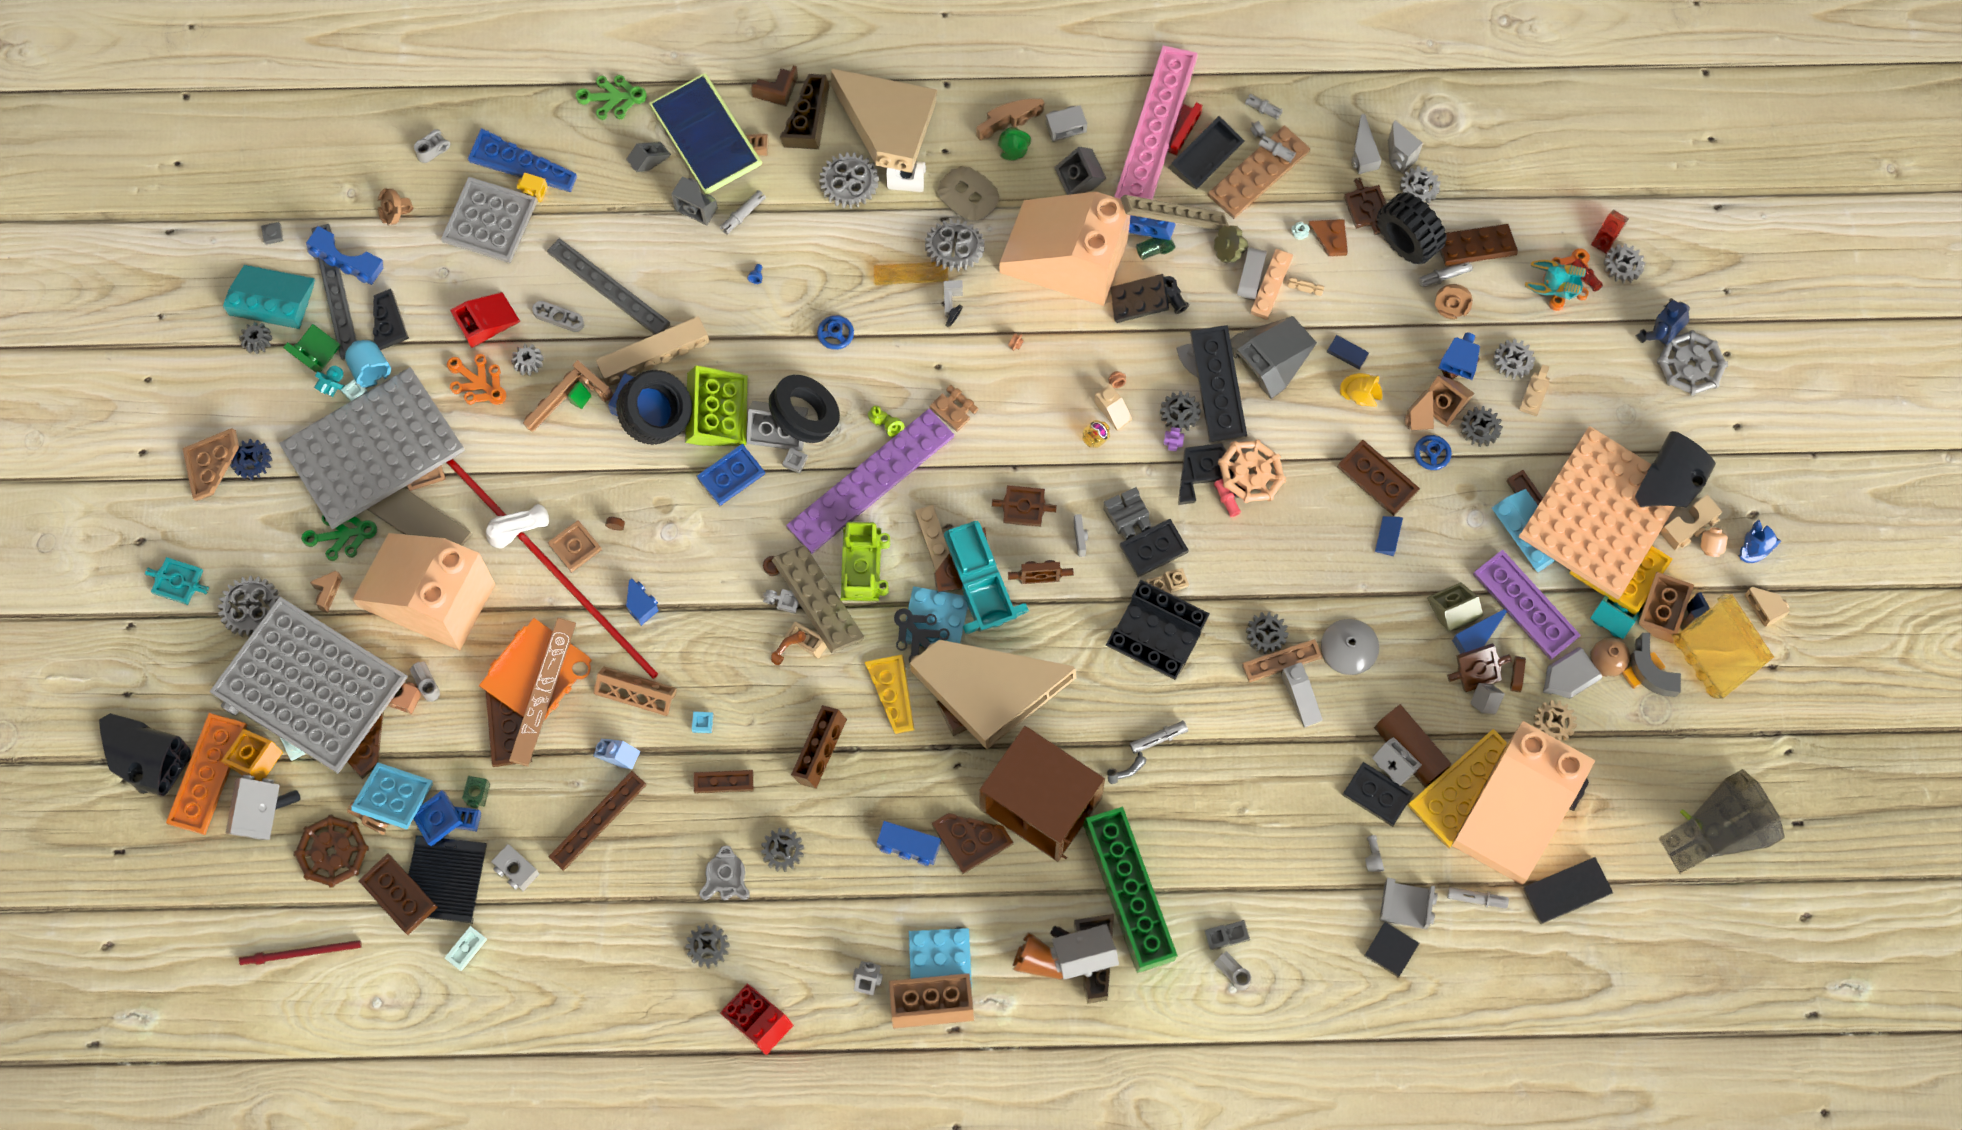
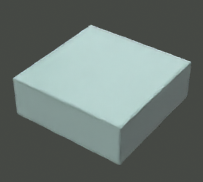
M355 379L341 389L350 401L368 392L364 387L356 383Z

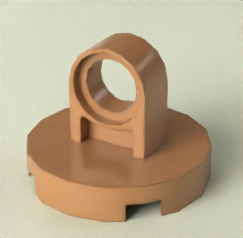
M383 189L378 196V200H381V207H378V213L384 224L396 225L401 215L408 214L414 209L409 198H400L395 189Z
M1449 284L1440 288L1436 293L1435 306L1438 309V313L1445 318L1457 319V317L1462 315L1464 317L1472 308V295L1462 285Z

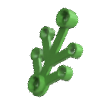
M617 75L614 78V82L617 87H623L627 92H620L607 81L605 76L597 77L596 82L599 88H605L609 93H590L585 88L579 89L576 92V99L582 105H586L590 101H608L603 107L596 110L597 118L600 120H605L608 116L607 113L621 100L627 101L621 107L615 108L614 114L617 119H623L626 116L625 112L631 106L641 104L647 98L646 91L642 87H633L622 75Z

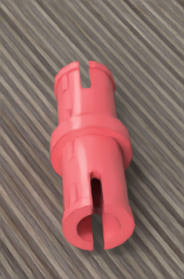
M1220 479L1214 483V486L1231 518L1241 513V510L1234 499V493H1231L1228 488H1224L1223 479Z

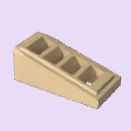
M795 621L784 637L791 636L800 629L807 636L803 642L796 643L795 645L819 659L827 648L826 644L819 634ZM812 638H814L813 641L811 642V644L808 646V643L810 642V640H811Z

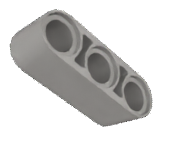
M1248 248L1237 296L1255 300L1267 251Z

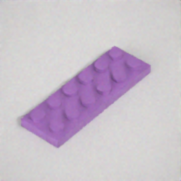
M1501 550L1473 573L1476 579L1550 660L1580 637L1578 631L1504 550Z

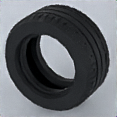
M662 370L645 371L629 380L620 390L616 403V413L624 431L634 440L651 445L665 443L679 435L687 427L692 415V400L684 383H681L682 381L675 377V375ZM643 389H656L668 399L671 415L666 425L661 427L651 425L640 415L637 402L638 396Z

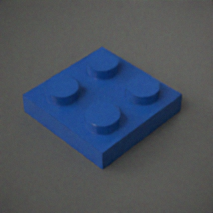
M443 790L421 805L414 817L415 823L430 846L463 823L448 795Z

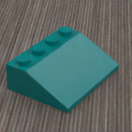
M244 265L228 289L223 307L229 316L300 329L316 280L315 278Z

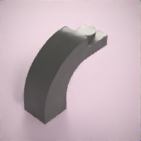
M1642 632L1636 638L1635 650L1630 655L1631 667L1636 678L1644 687L1656 694L1677 697L1681 692V673L1665 672L1655 666L1650 656V633Z

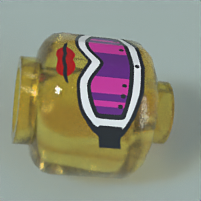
M1094 420L1083 429L1082 439L1088 447L1099 448L1109 440L1110 428L1107 423Z

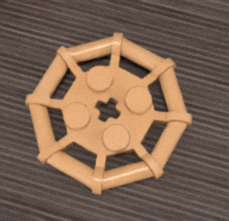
M1259 439L1255 441L1231 442L1223 457L1218 459V465L1220 466L1224 482L1223 487L1228 488L1243 499L1244 503L1273 500L1278 489L1286 482L1280 454L1273 452L1262 444ZM1253 448L1252 452L1243 453L1241 449ZM1258 450L1261 451L1263 454H1265V455H1266L1267 457H1269L1270 459H1268V460L1264 459L1262 456H1260V455L1258 454ZM1235 453L1238 459L1235 463H1232L1229 460ZM1272 463L1274 464L1276 475L1271 474L1270 464ZM1247 468H1252L1256 474L1250 475ZM1228 469H1231L1232 472H1234L1233 479L1230 478ZM1268 481H1272L1274 483L1268 490L1265 485ZM1235 483L1238 484V485H1239L1240 487H1242L1243 489H1245V491H1243V490L1240 489L1238 486H1236ZM1253 489L1260 490L1261 493L1251 494V491Z

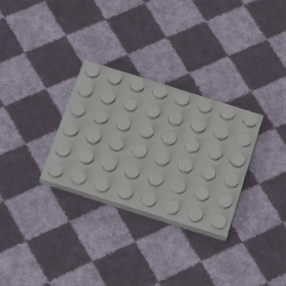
M411 367L279 443L332 529L465 451Z
M279 597L209 692L339 774L408 677L282 597Z

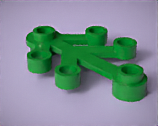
M323 515V523L327 526H330L329 523L325 521L326 518ZM354 516L346 522H351L356 528L349 529L341 524L335 528L338 531L316 534L312 530H307L302 534L301 539L308 547H313L318 542L338 539L325 553L328 560L335 561L338 558V552L349 538L357 536L351 545L345 547L346 555L353 558L357 555V549L365 539L373 538L377 534V526L373 521H361ZM367 528H371L370 532L365 533ZM309 538H314L312 542H308ZM350 549H354L353 553H348ZM331 552H335L333 557H329Z

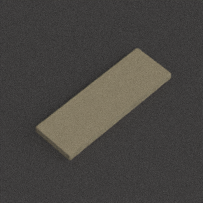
M404 487L367 509L405 535L445 538L461 546L472 535L469 530Z

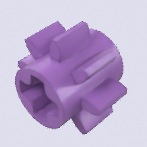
M1171 427V432L1166 431L1164 445H1168V450L1177 452V447H1183L1184 434L1180 433V428Z

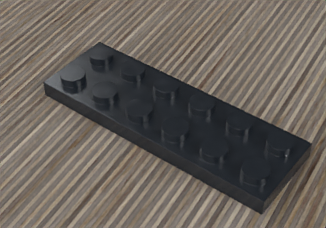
M1228 325L1190 331L1209 443L1246 437L1247 430Z

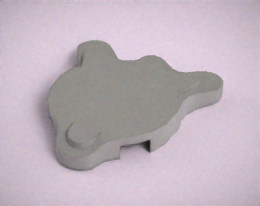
M723 846L720 848L719 853L715 855L716 857L708 862L706 866V883L701 889L699 896L703 900H708L716 892H719L722 900H728L732 896L746 900L749 898L750 892L744 884V864L733 853L730 846Z

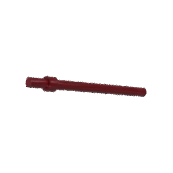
M361 940L266 954L259 952L252 956L239 957V964L256 963V965H261L267 961L362 948Z

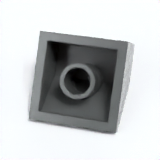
M1077 147L1054 167L1067 195L1091 191L1107 179L1092 148Z

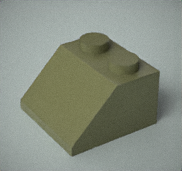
M1462 582L1427 597L1439 622L1448 631L1457 630L1460 626L1483 617L1479 597Z

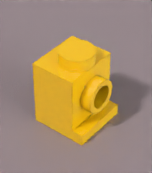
M524 173L522 179L520 178L517 183V189H520L524 194L537 197L538 202H542L548 188L545 179Z

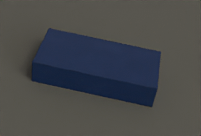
M1336 335L1327 350V353L1360 370L1369 355L1368 351Z

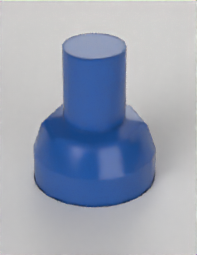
M756 264L755 269L748 275V280L753 284H760L762 282L763 276L761 271L763 266L761 264Z

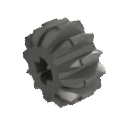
M254 322L253 326L247 324L246 330L241 329L243 335L239 336L242 347L247 352L252 353L254 351L258 355L259 350L265 352V347H271L270 341L273 340V337L270 335V329L266 328L264 324L258 325Z

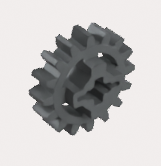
M1179 391V395L1172 392L1171 398L1166 396V402L1161 403L1162 408L1160 409V414H1162L1161 420L1166 421L1165 426L1171 425L1172 427L1180 428V432L1182 428L1189 431V425L1195 427V421H1199V415L1201 414V409H1199L1200 403L1195 402L1196 397L1189 398L1188 392L1184 396L1182 391Z
M1482 406L1481 410L1474 407L1473 412L1468 410L1467 415L1463 416L1462 421L1464 422L1461 423L1460 427L1464 429L1461 434H1467L1465 440L1471 439V445L1477 442L1479 447H1481L1482 443L1489 446L1490 441L1495 443L1496 438L1500 437V431L1503 426L1499 424L1502 420L1496 419L1498 413L1492 414L1491 408L1485 411L1484 406ZM1474 418L1473 423L1469 425L1470 421ZM1494 428L1493 433L1489 435L1491 429Z
M1260 612L1259 618L1254 615L1253 621L1248 622L1249 628L1246 629V633L1249 635H1247L1246 639L1252 640L1250 646L1256 645L1257 652L1263 649L1264 654H1266L1267 650L1274 653L1275 648L1281 650V644L1285 645L1287 641L1285 638L1288 637V633L1284 631L1287 630L1288 626L1282 625L1284 619L1278 620V614L1272 617L1271 612H1268L1267 616Z
M779 828L778 833L772 830L771 837L765 836L767 843H761V846L765 848L761 850V855H766L763 861H770L768 864L769 868L775 866L777 872L780 870V867L783 868L784 872H787L788 866L794 869V863L800 864L798 857L804 856L803 852L800 851L804 849V845L800 844L802 842L801 837L796 838L797 833L795 831L790 834L788 828L785 832H782L781 828ZM774 842V848L769 852L770 846ZM779 844L786 850L787 856L779 850ZM796 848L795 854L791 858V852ZM780 859L784 860L785 862H778L776 860Z
M705 924L704 929L697 926L698 932L692 930L693 937H687V941L690 944L685 945V948L691 950L687 955L688 957H693V964L699 961V967L706 964L707 968L710 969L712 963L717 967L718 960L725 961L723 954H729L725 948L730 947V944L724 942L728 939V936H722L724 932L722 928L716 931V925L709 928V925ZM719 940L721 941L720 951L717 949ZM697 941L699 944V948L696 950L697 952L695 953L694 946L695 942ZM703 942L708 945L711 944L713 951L705 948ZM706 956H713L712 958L704 959Z

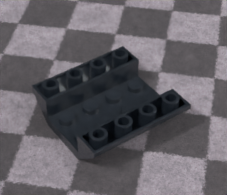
M1140 579L1132 594L1129 606L1117 628H1114L1106 646L1176 680L1189 659L1210 613Z

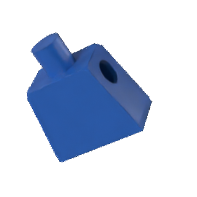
M1466 332L1463 339L1454 338L1441 360L1439 369L1473 380L1480 346L1473 343L1475 335Z

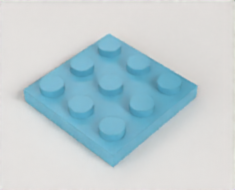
M913 586L908 610L913 615L927 616L928 614H934L937 618V622L933 626H929L926 623H914L918 629L928 630L945 628L949 631L950 635L944 641L961 643L968 609L964 595L947 592L937 593L936 590ZM930 616L927 618V621L933 623L935 619ZM907 628L905 641L908 644H912V633ZM946 631L940 632L942 638L947 637ZM926 637L931 644L941 640L939 638Z
M378 762L354 801L352 811L408 829L433 785L432 780Z
M969 928L909 931L911 979L970 973L971 981Z

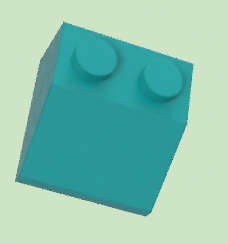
M1605 596L1590 619L1597 626L1608 629L1613 636L1624 639L1643 609L1640 608L1638 613L1634 615Z

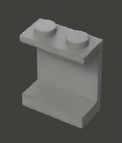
M1387 878L1384 884L1379 921L1427 930L1430 924L1434 923L1435 913L1432 912V907L1436 905L1438 893H1435V886L1424 889L1395 883V879Z

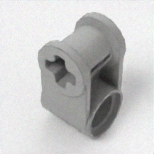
M435 129L417 141L414 145L417 159L422 163H427L439 154L447 151L451 143L443 138L439 129Z

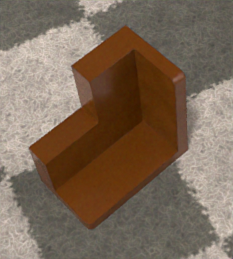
M793 65L791 71L781 68L775 83L757 79L756 84L751 86L752 97L787 107L798 78L797 66Z

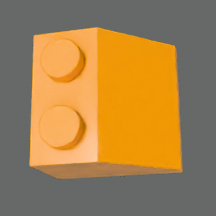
M243 729L221 762L242 776H254V780L262 781V778H266L283 752L271 740Z

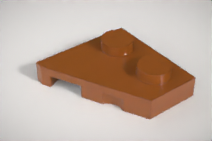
M1344 219L1309 221V228L1313 229L1317 235V240L1324 246L1328 256H1347L1348 248Z

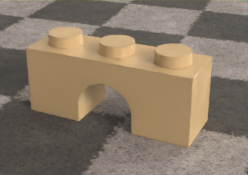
M1708 495L1695 503L1689 510V513L1694 518L1693 524L1685 523L1678 516L1661 530L1660 534L1674 550L1680 546L1682 548L1686 547L1691 542L1690 539L1693 536L1699 537L1706 531L1704 528L1708 525L1712 527L1720 521L1719 516L1722 510Z

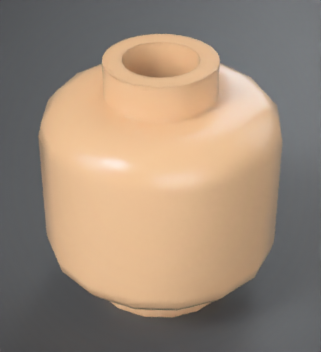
M1711 527L1710 530L1703 532L1700 548L1704 551L1705 555L1719 557L1726 550L1728 537L1722 532V529Z

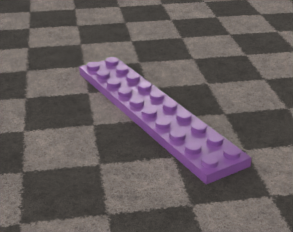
M929 408L786 525L787 529L813 554L841 531L843 527H846L847 522H852L954 438V433Z

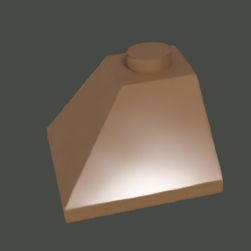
M1438 375L1428 389L1433 391V417L1448 427L1466 407L1475 393L1458 381Z

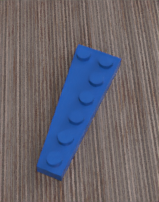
M484 129L480 130L468 157L470 163L520 178L523 177L524 173L544 178L547 186L571 192L577 179L576 173L551 163L543 157L535 156L532 152L526 149L523 150L511 142L508 143L502 140L501 137Z

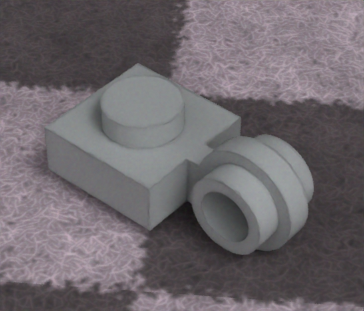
M782 589L780 596L773 590H766L763 593V602L773 605L778 601L777 609L796 614L799 602L792 591Z

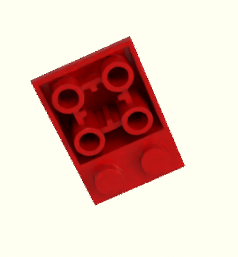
M503 292L466 301L450 310L456 324L471 348L520 322Z
M748 983L720 1012L728 1022L765 1055L794 1026L782 1011Z

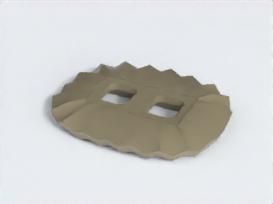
M960 166L957 169H952L939 182L938 194L940 199L956 214L967 220L976 221L985 218L998 204L999 194L997 188L984 175H981L971 167ZM960 182L968 186L963 193H959L955 189ZM973 193H977L982 197L977 204L969 200Z

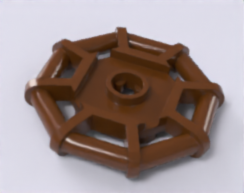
M332 814L303 828L304 832L296 851H294V857L297 858L305 880H312L328 885L329 888H334L336 884L359 875V869L366 852L369 850V846L366 845L357 822L334 817ZM329 825V831L322 832L319 836L314 834V832ZM334 825L348 830L344 834L334 831ZM352 834L358 846L352 847L349 837ZM311 836L312 838H314V842L312 844L311 849L309 851H305V848ZM334 847L336 854L328 856L327 850ZM354 852H358L354 860V863L351 866L349 864L351 857ZM311 856L315 864L311 869L305 857ZM345 867L349 869L335 876V872H337L338 869ZM319 869L329 872V877L316 874Z

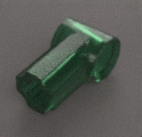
M1153 237L1136 244L1138 255L1142 260L1159 253L1168 254L1176 247L1172 238L1171 240Z

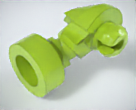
M873 406L868 412L869 420L876 426L885 425L884 429L890 437H895L905 428L899 418L891 417L887 412L882 411L879 406Z

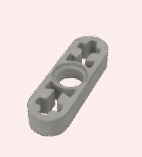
M538 301L532 307L534 316L544 322L572 332H579L584 327L583 318L578 313L544 301ZM542 307H543V308L545 309V311H546V312L542 311L541 313H539V312H538V309L541 310ZM556 313L563 314L561 320H555L553 316ZM576 319H577L578 322H579V324L576 323V324L573 326L571 321L575 322Z

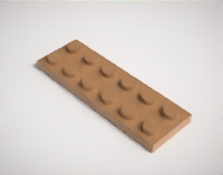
M1285 125L1270 139L1277 143L1281 142L1282 146L1296 152L1291 163L1278 155H1272V152L1260 146L1208 192V197L1233 219L1310 152L1311 148Z

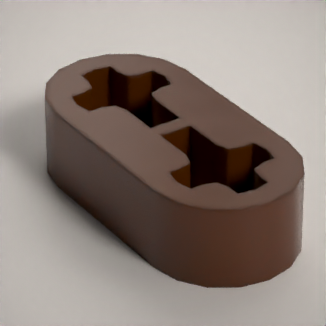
M1515 656L1510 684V691L1521 693L1526 657Z

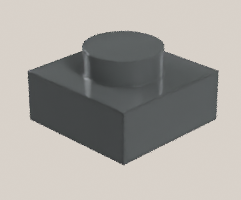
M280 222L261 226L265 245L284 241Z

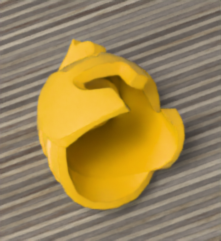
M1365 373L1349 375L1340 385V395L1347 400H1353L1357 405L1376 407L1377 404L1374 399L1382 400L1383 397L1382 388L1378 383L1379 376Z

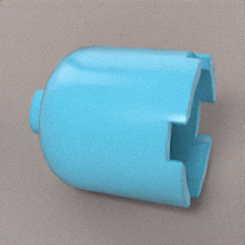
M358 340L353 342L346 350L345 361L356 383L360 384L361 387L377 385V380L382 377L386 379L390 374L391 367L375 342Z

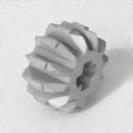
M524 344L522 349L517 346L518 352H513V359L511 360L512 365H515V371H520L521 375L527 372L529 376H531L532 371L538 373V368H542V361H544L540 349H535L533 344L529 348L527 344Z

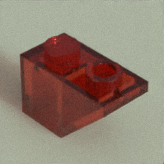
M1613 209L1591 245L1607 254L1621 234L1629 218Z

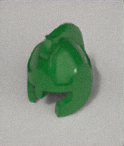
M1016 127L1003 131L998 140V146L1004 151L1001 153V157L1008 161L1023 158L1027 153L1028 146L1031 144L1030 135Z

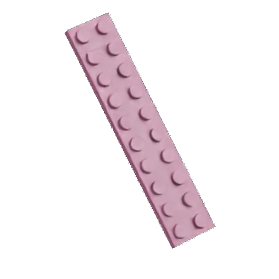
M1168 46L1162 47L1114 196L1115 198L1120 199L1124 195L1153 200L1198 53Z

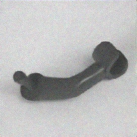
M1138 752V757H1136L1134 763L1127 770L1117 772L1116 769H1109L1107 771L1108 782L1116 784L1119 779L1136 774L1147 761L1143 753Z

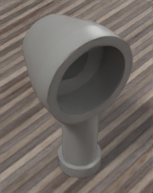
M1368 836L1367 841L1369 842L1372 855L1365 858L1367 869L1371 872L1385 871L1377 844V836Z

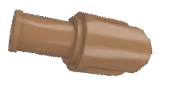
M347 809V813L360 818L364 826L382 835L385 834L386 829L384 828H387L389 823L356 813L352 809Z

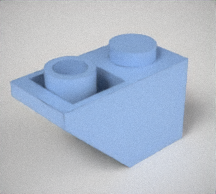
M601 738L600 742L596 745V751L593 756L618 767L632 769L640 751L624 741Z

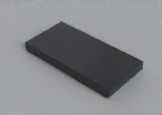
M1596 857L1523 887L1540 925L1613 894Z

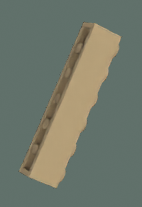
M698 316L596 360L605 384L607 386L610 384L615 385L621 381L624 373L634 377L638 372L650 370L655 365L669 362L672 358L678 355H685L692 349L704 347L709 343V338Z

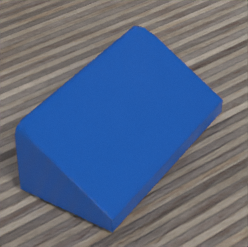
M1383 516L1375 552L1394 556L1403 517Z

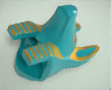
M1549 260L1531 262V267L1546 271L1544 283L1525 282V287L1541 295H1555L1568 300L1582 292L1583 284L1580 277L1585 276V268L1575 265H1561Z

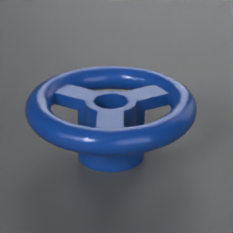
M833 315L825 318L819 324L817 336L823 346L838 350L851 343L854 337V328L847 318ZM843 323L848 327L849 334L847 339L842 335ZM826 324H828V331H823ZM832 336L833 338H837L841 343L831 344L827 342L824 338Z
M1427 435L1416 443L1414 456L1418 464L1423 468L1439 470L1450 462L1452 451L1448 442L1442 437ZM1427 441H1432L1427 446L1423 445ZM1445 449V459L1437 464V456ZM1420 450L1427 453L1431 464L1422 460Z

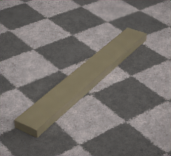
M1124 195L1120 198L1127 215L1213 230L1229 226L1224 212Z

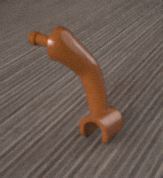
M798 631L786 637L778 649L772 653L771 661L779 666L784 660L782 656L784 650L791 644L803 642L806 639L805 633Z

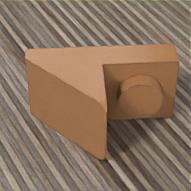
M333 571L310 582L313 588L322 591L317 595L316 605L321 611L327 613L343 579L337 571Z

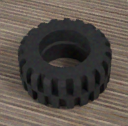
M1408 192L1399 193L1378 211L1377 225L1380 228V233L1391 248L1400 257L1405 258L1406 261L1412 262V264H1424L1445 246L1447 235L1444 226L1441 224L1442 221L1437 217L1436 212L1426 202L1424 203L1420 197H1415L1414 194H1408Z

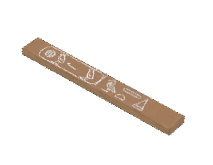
M557 618L509 759L510 762L529 767L576 627L575 622Z

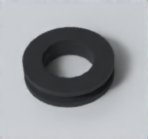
M803 375L786 376L778 383L769 396V409L773 419L784 432L799 441L806 443L821 442L831 434L839 423L840 411L836 400L822 384L810 377ZM790 397L801 398L808 402L816 411L818 420L813 421L801 416L794 409Z

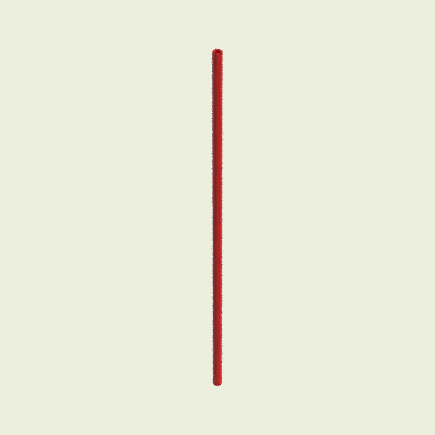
M453 458L446 462L497 516H506L504 511ZM520 532L516 535L652 679L658 676L657 671L526 534Z

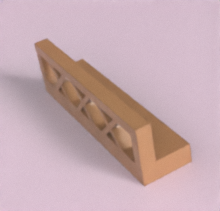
M604 666L597 674L594 694L668 716L671 701L676 695L677 688ZM601 682L608 684L611 690L608 692L600 690ZM621 688L626 689L629 696H621L618 690ZM643 694L648 701L645 703L640 702L636 695ZM658 699L666 701L665 709L659 708L654 701Z

